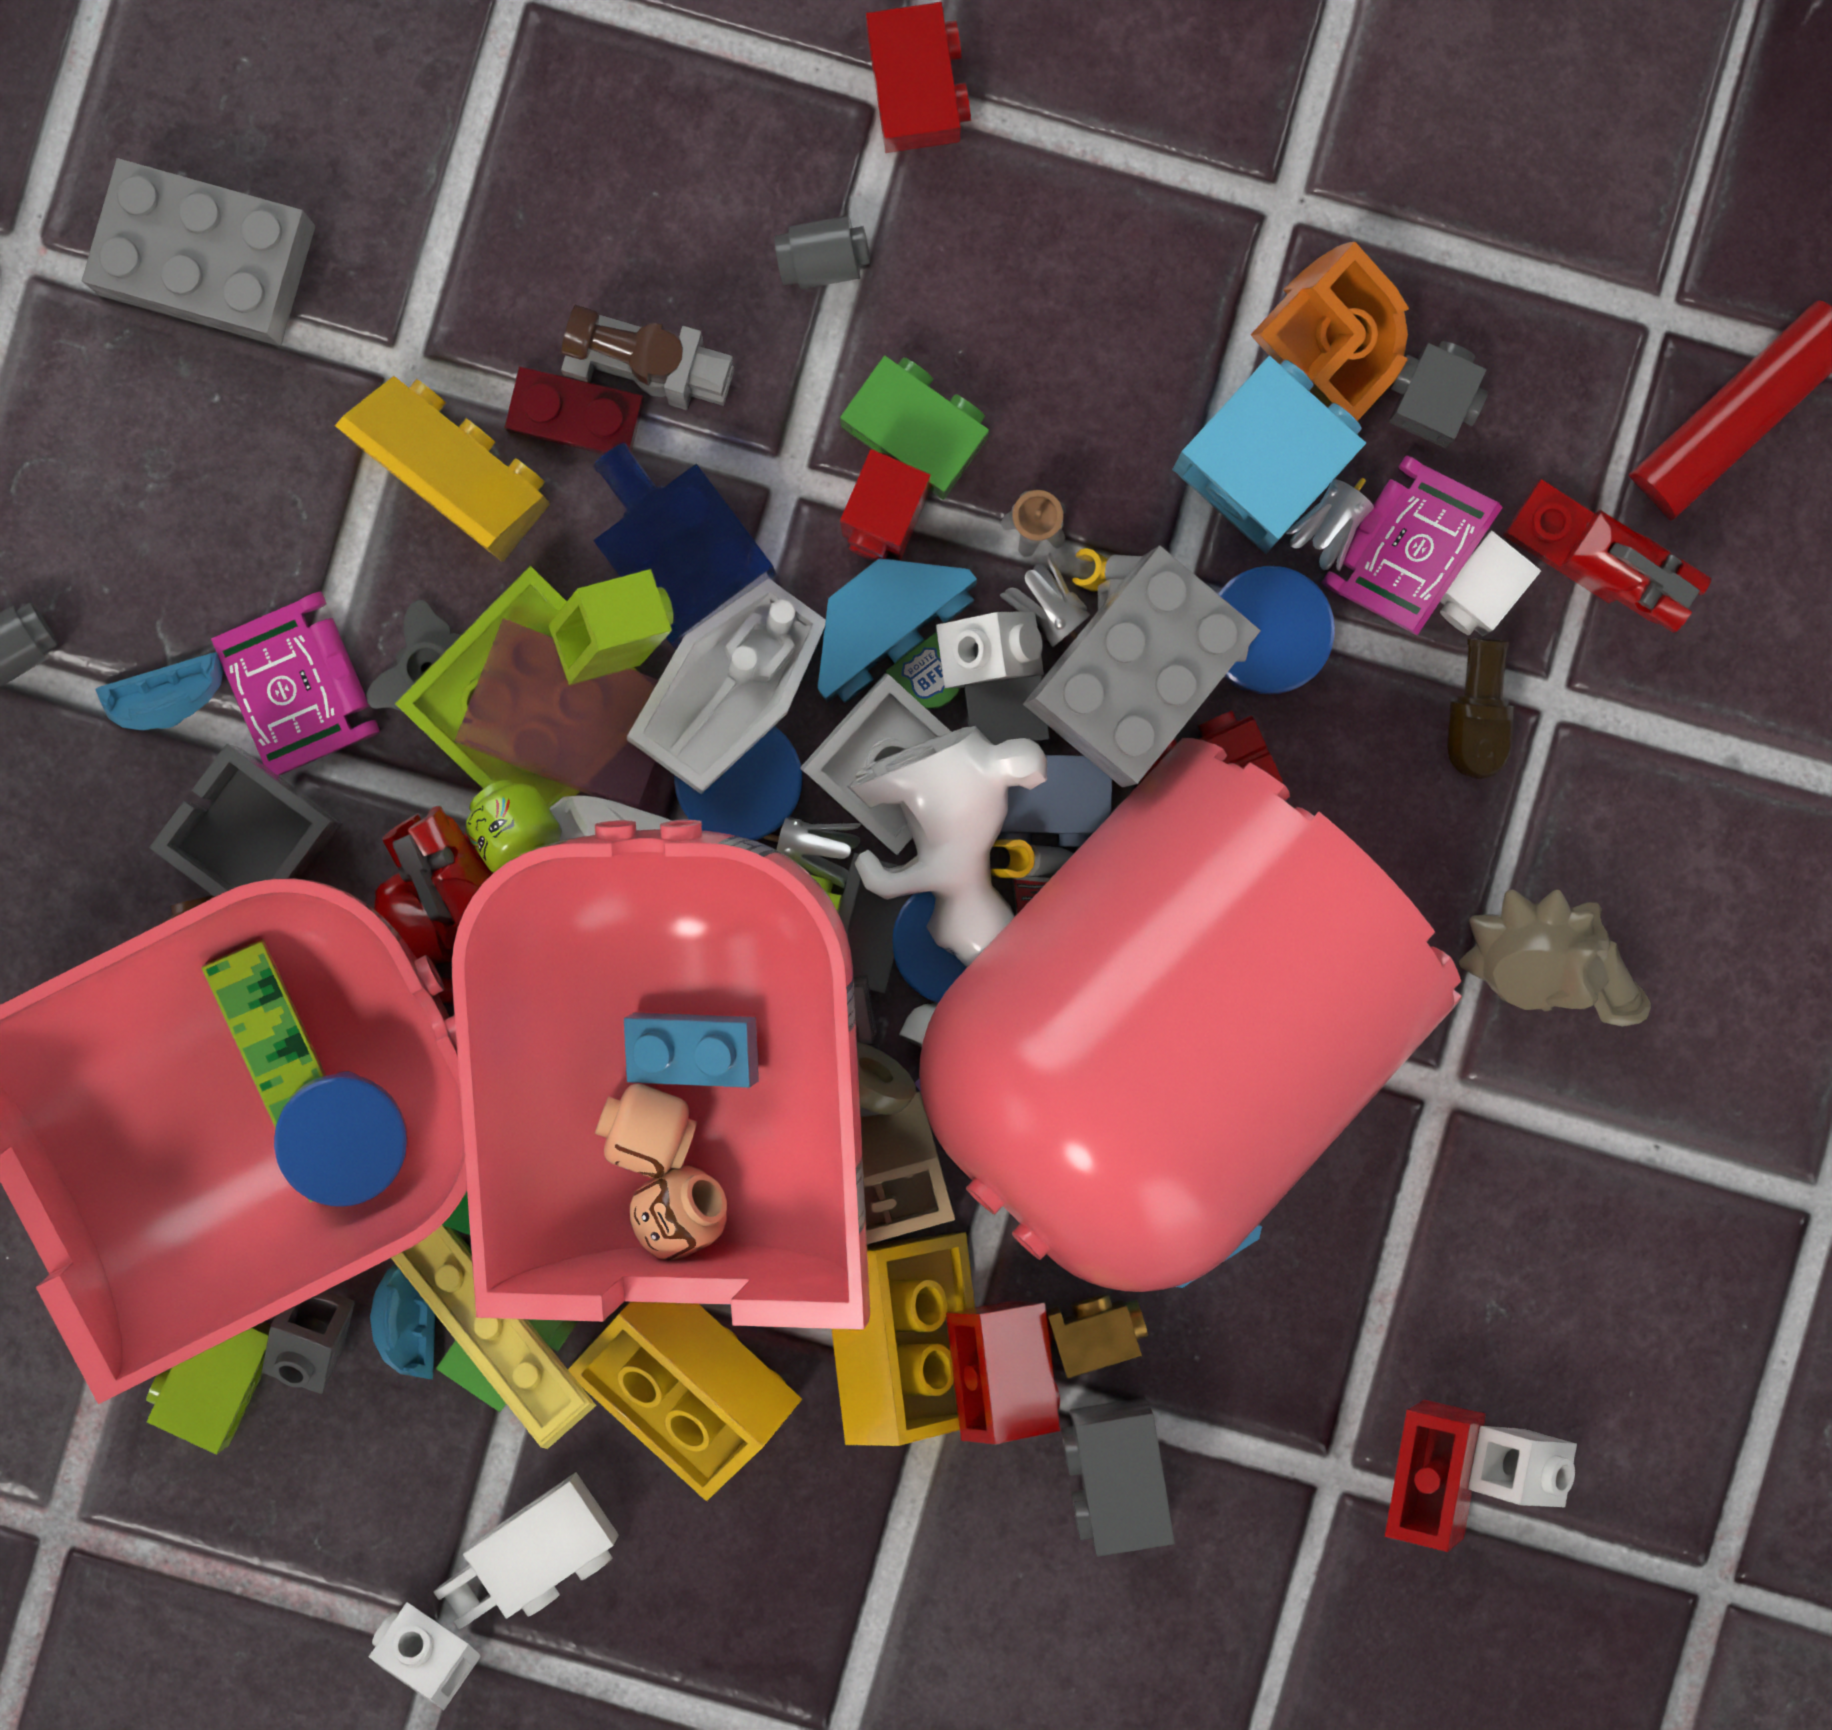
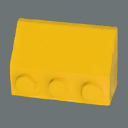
M395 376L391 377L341 417L335 426L354 444L501 562L506 560L550 505L544 495L539 492V489L545 483L542 478L517 458L507 467L489 452L496 443L491 437L467 418L459 427L439 412L446 402L417 378L408 387Z
M966 1232L867 1244L870 1295L869 1322L864 1329H831L845 1445L900 1446L958 1431L960 1427L946 1313L975 1308Z
M629 1302L568 1369L581 1387L705 1501L710 1499L765 1446L802 1400L778 1373L770 1370L738 1340L731 1330L722 1326L698 1303Z

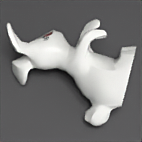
M976 726L964 727L876 761L857 772L855 775L857 779L846 786L870 809L881 803L901 805L917 848L916 857L904 865L893 868L883 867L879 859L869 850L859 854L855 866L865 888L886 900L931 891L936 900L934 912L926 927L936 944L956 956L966 967L980 955L1014 918L1011 906L991 884L990 850L1000 834L1008 812L1009 787L1019 785L1031 790L1047 780L1048 760L1039 744L1030 739L1020 738L993 745Z

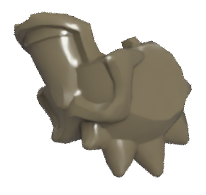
M1512 889L1504 894L1501 915H1473L1469 918V924L1477 945L1459 960V965L1470 974L1486 981L1501 1000L1524 1010L1542 1009L1544 1012L1552 1010L1554 1006L1569 1009H1586L1594 1005L1603 1023L1622 1027L1639 1024L1646 1020L1651 1009V1003L1645 992L1633 981L1617 948V943L1610 941L1609 934L1601 921L1602 908L1598 902H1586L1570 908L1562 892L1555 889L1539 904H1534Z

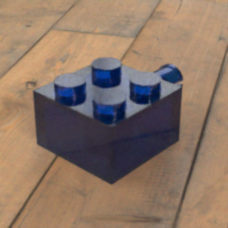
M625 442L609 450L594 463L593 468L601 474L610 489L625 507L626 512L623 514L624 518L593 541L620 577L651 569L656 586L663 587L666 590L672 604L673 623L670 625L672 631L666 639L675 650L678 648L683 637L691 630L768 578L772 579L777 575L772 563L697 463L667 486L661 485L659 487L654 484L642 466L637 462Z

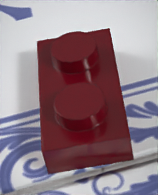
M519 366L504 428L507 432L630 461L645 399L642 395Z

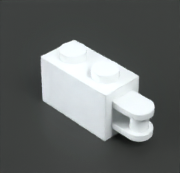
M575 1472L471 1543L463 1553V1556L470 1565L444 1582L433 1592L438 1600L446 1598L458 1616L453 1620L458 1629L471 1623L495 1605L499 1607L506 1619L520 1609H523L529 1617L543 1609L560 1595L555 1585L576 1572L580 1580H584L609 1563L613 1557L608 1549L614 1546L619 1534L577 1472ZM476 1575L489 1593L480 1601L466 1583Z

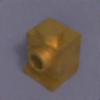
M1109 1294L1095 1296L1073 1304L1072 1308L1075 1315L1062 1318L1059 1306L1046 1310L1067 1378L1142 1356L1137 1339L1147 1337L1148 1332L1137 1299L1126 1303L1123 1300L1111 1303Z

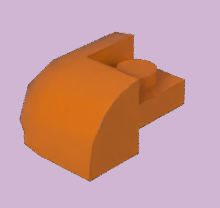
M1349 242L1330 250L1300 272L1283 289L1287 296L1250 335L1277 363L1281 364L1286 359L1299 367L1313 383V387L1309 391L1327 408L1332 403H1336L1358 421L1396 380L1408 358L1404 357L1408 337L1404 311L1409 308L1396 286L1356 242Z

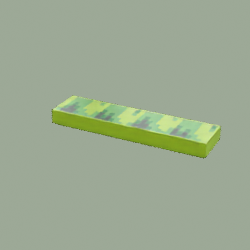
M261 939L204 964L202 970L276 1128L281 1111L290 1097L302 1086L312 1080L326 1076V1073L265 940Z

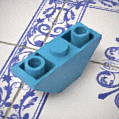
M878 559L829 597L818 681V691L824 700L828 703L839 695L842 701L846 703L874 681V678L868 671L886 656H889L896 663L919 646L924 639L918 631L937 616H939L943 623H947L970 606L974 599L968 592L977 583V578L970 569Z

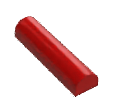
M1820 300L1811 304L1628 474L1670 521L1681 514L1832 373V306Z

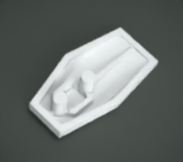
M768 578L683 637L627 735V740L702 794L787 715L825 629L826 620Z

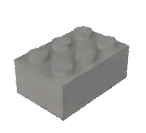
M117 158L81 281L102 297L281 347L315 225L301 209Z
M1158 546L1143 555L1025 700L1023 705L1121 787L1138 784L1261 630L1164 548Z

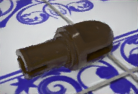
M1468 638L1464 695H1458L1457 701H1451L1447 749L1449 760L1457 771L1475 779H1484L1496 775L1507 764L1511 752L1515 706L1509 705V699L1503 698L1506 654L1509 642Z

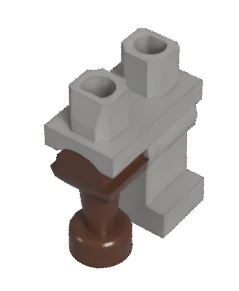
M576 304L571 311L561 348V354L565 355L561 368L564 377L590 383L595 369L633 380L643 392L651 396H667L669 405L684 410L688 409L691 397L724 406L733 377L734 366H731L733 361L731 355L704 348L702 332L700 330L682 326L679 341L674 334L664 330L663 324L651 323L644 327H639L599 315L595 310Z

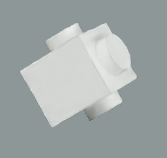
M995 612L936 625L945 688H963L967 684L1044 675L1041 658L1043 645L1041 634L1037 629L1035 612Z
M1480 1426L1468 1489L1518 1505L1565 1507L1567 1494L1573 1485L1575 1477L1573 1463L1577 1444L1526 1429Z
M406 1602L399 1614L392 1612L381 1623L372 1641L375 1648L369 1655V1658L381 1668L443 1711L481 1657L468 1643L408 1602Z

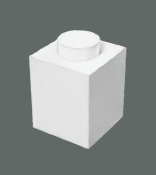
M1491 530L1483 536L1440 602L1445 606L1441 609L1440 613L1450 624L1466 635H1470L1476 630L1484 636L1495 629L1541 570Z

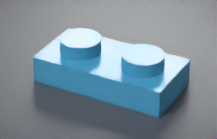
M634 1012L624 1018L627 1082L747 1088L759 1082L756 1017Z

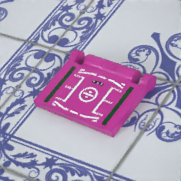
M1405 456L1398 467L1406 475L1415 479L1410 489H1407L1397 481L1392 479L1388 481L1374 502V509L1356 529L1344 559L1343 565L1353 570L1354 573L1348 581H1345L1337 574L1328 571L1321 583L1332 592L1344 596L1407 631L1418 635L1503 507L1499 502L1421 464L1412 457Z
M322 592L310 594L299 601L211 638L263 765L278 776L381 732L376 720L362 723L353 729L349 724L348 715L364 710L370 705L367 703V698L334 619L328 618L310 627L307 624L304 614L318 610L327 604Z

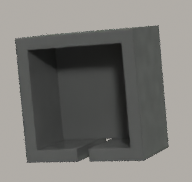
M226 744L192 789L201 798L212 800L214 803L207 810L200 804L183 801L149 848L216 897L238 886L257 881L302 879L343 823L245 750Z
M1146 1398L1070 1409L1072 1426L1061 1428V1435L1069 1476L1081 1474L1083 1490L1071 1492L1080 1541L1092 1539L1097 1557L1175 1544L1154 1414Z

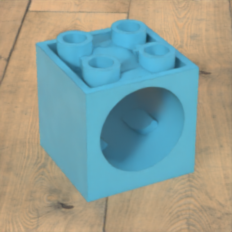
M1270 355L1183 449L1172 469L1265 554L1268 553L1366 444L1357 435L1362 428L1350 413L1336 403H1332L1327 408L1309 391L1313 387V383L1299 367L1286 359L1279 364Z

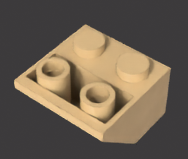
M921 1091L916 1092L909 1105L900 1113L861 1117L867 1244L955 1220L931 1127L924 1109Z

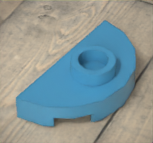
M217 652L100 686L95 690L108 719L122 728L136 730L166 729L178 725L211 700L221 685L224 669Z
M394 1264L386 1271L374 1294L370 1314L373 1342L383 1361L399 1374L433 1380L435 1313L397 1265Z

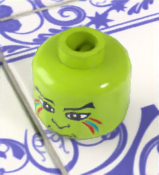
M510 780L498 781L480 791L470 803L469 810L471 812L466 820L465 832L492 873L526 852L560 841L561 826L539 792L532 785L514 784Z

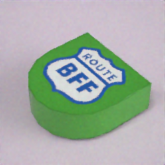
M934 633L886 670L888 675L927 710L939 709L950 704L960 689L945 688L937 633Z

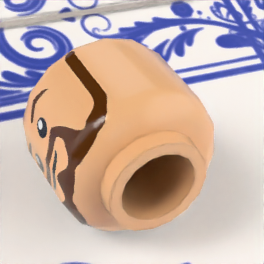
M633 1084L625 1090L621 1100L608 1096L595 1134L606 1137L604 1156L608 1162L657 1179L664 1176L670 1168L681 1169L690 1147L697 1121L688 1119L689 1107L683 1099L643 1084Z
M689 1165L682 1166L681 1169L672 1168L664 1176L645 1182L635 1191L630 1203V1222L635 1236L646 1250L657 1258L672 1261L687 1257L711 1245L722 1235L727 1219V1200L719 1183L701 1169Z

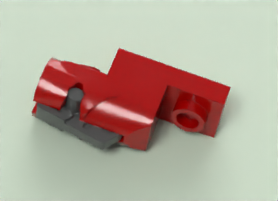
M1542 479L1536 483L1503 536L1610 604L1617 600L1647 620L1660 624L1673 633L1677 632L1692 614L1689 607L1698 594H1705L1712 579L1686 561L1673 556L1670 551L1650 538L1633 531L1606 512L1599 510L1593 513Z
M435 806L428 811V815L421 820L419 814H416L391 829L382 837V840L396 867L399 868L400 877L403 881L407 882L406 884L413 895L421 902L448 950L454 947L458 926L469 902L481 885L493 873L486 866L479 853L472 851L454 819L446 815L441 806Z

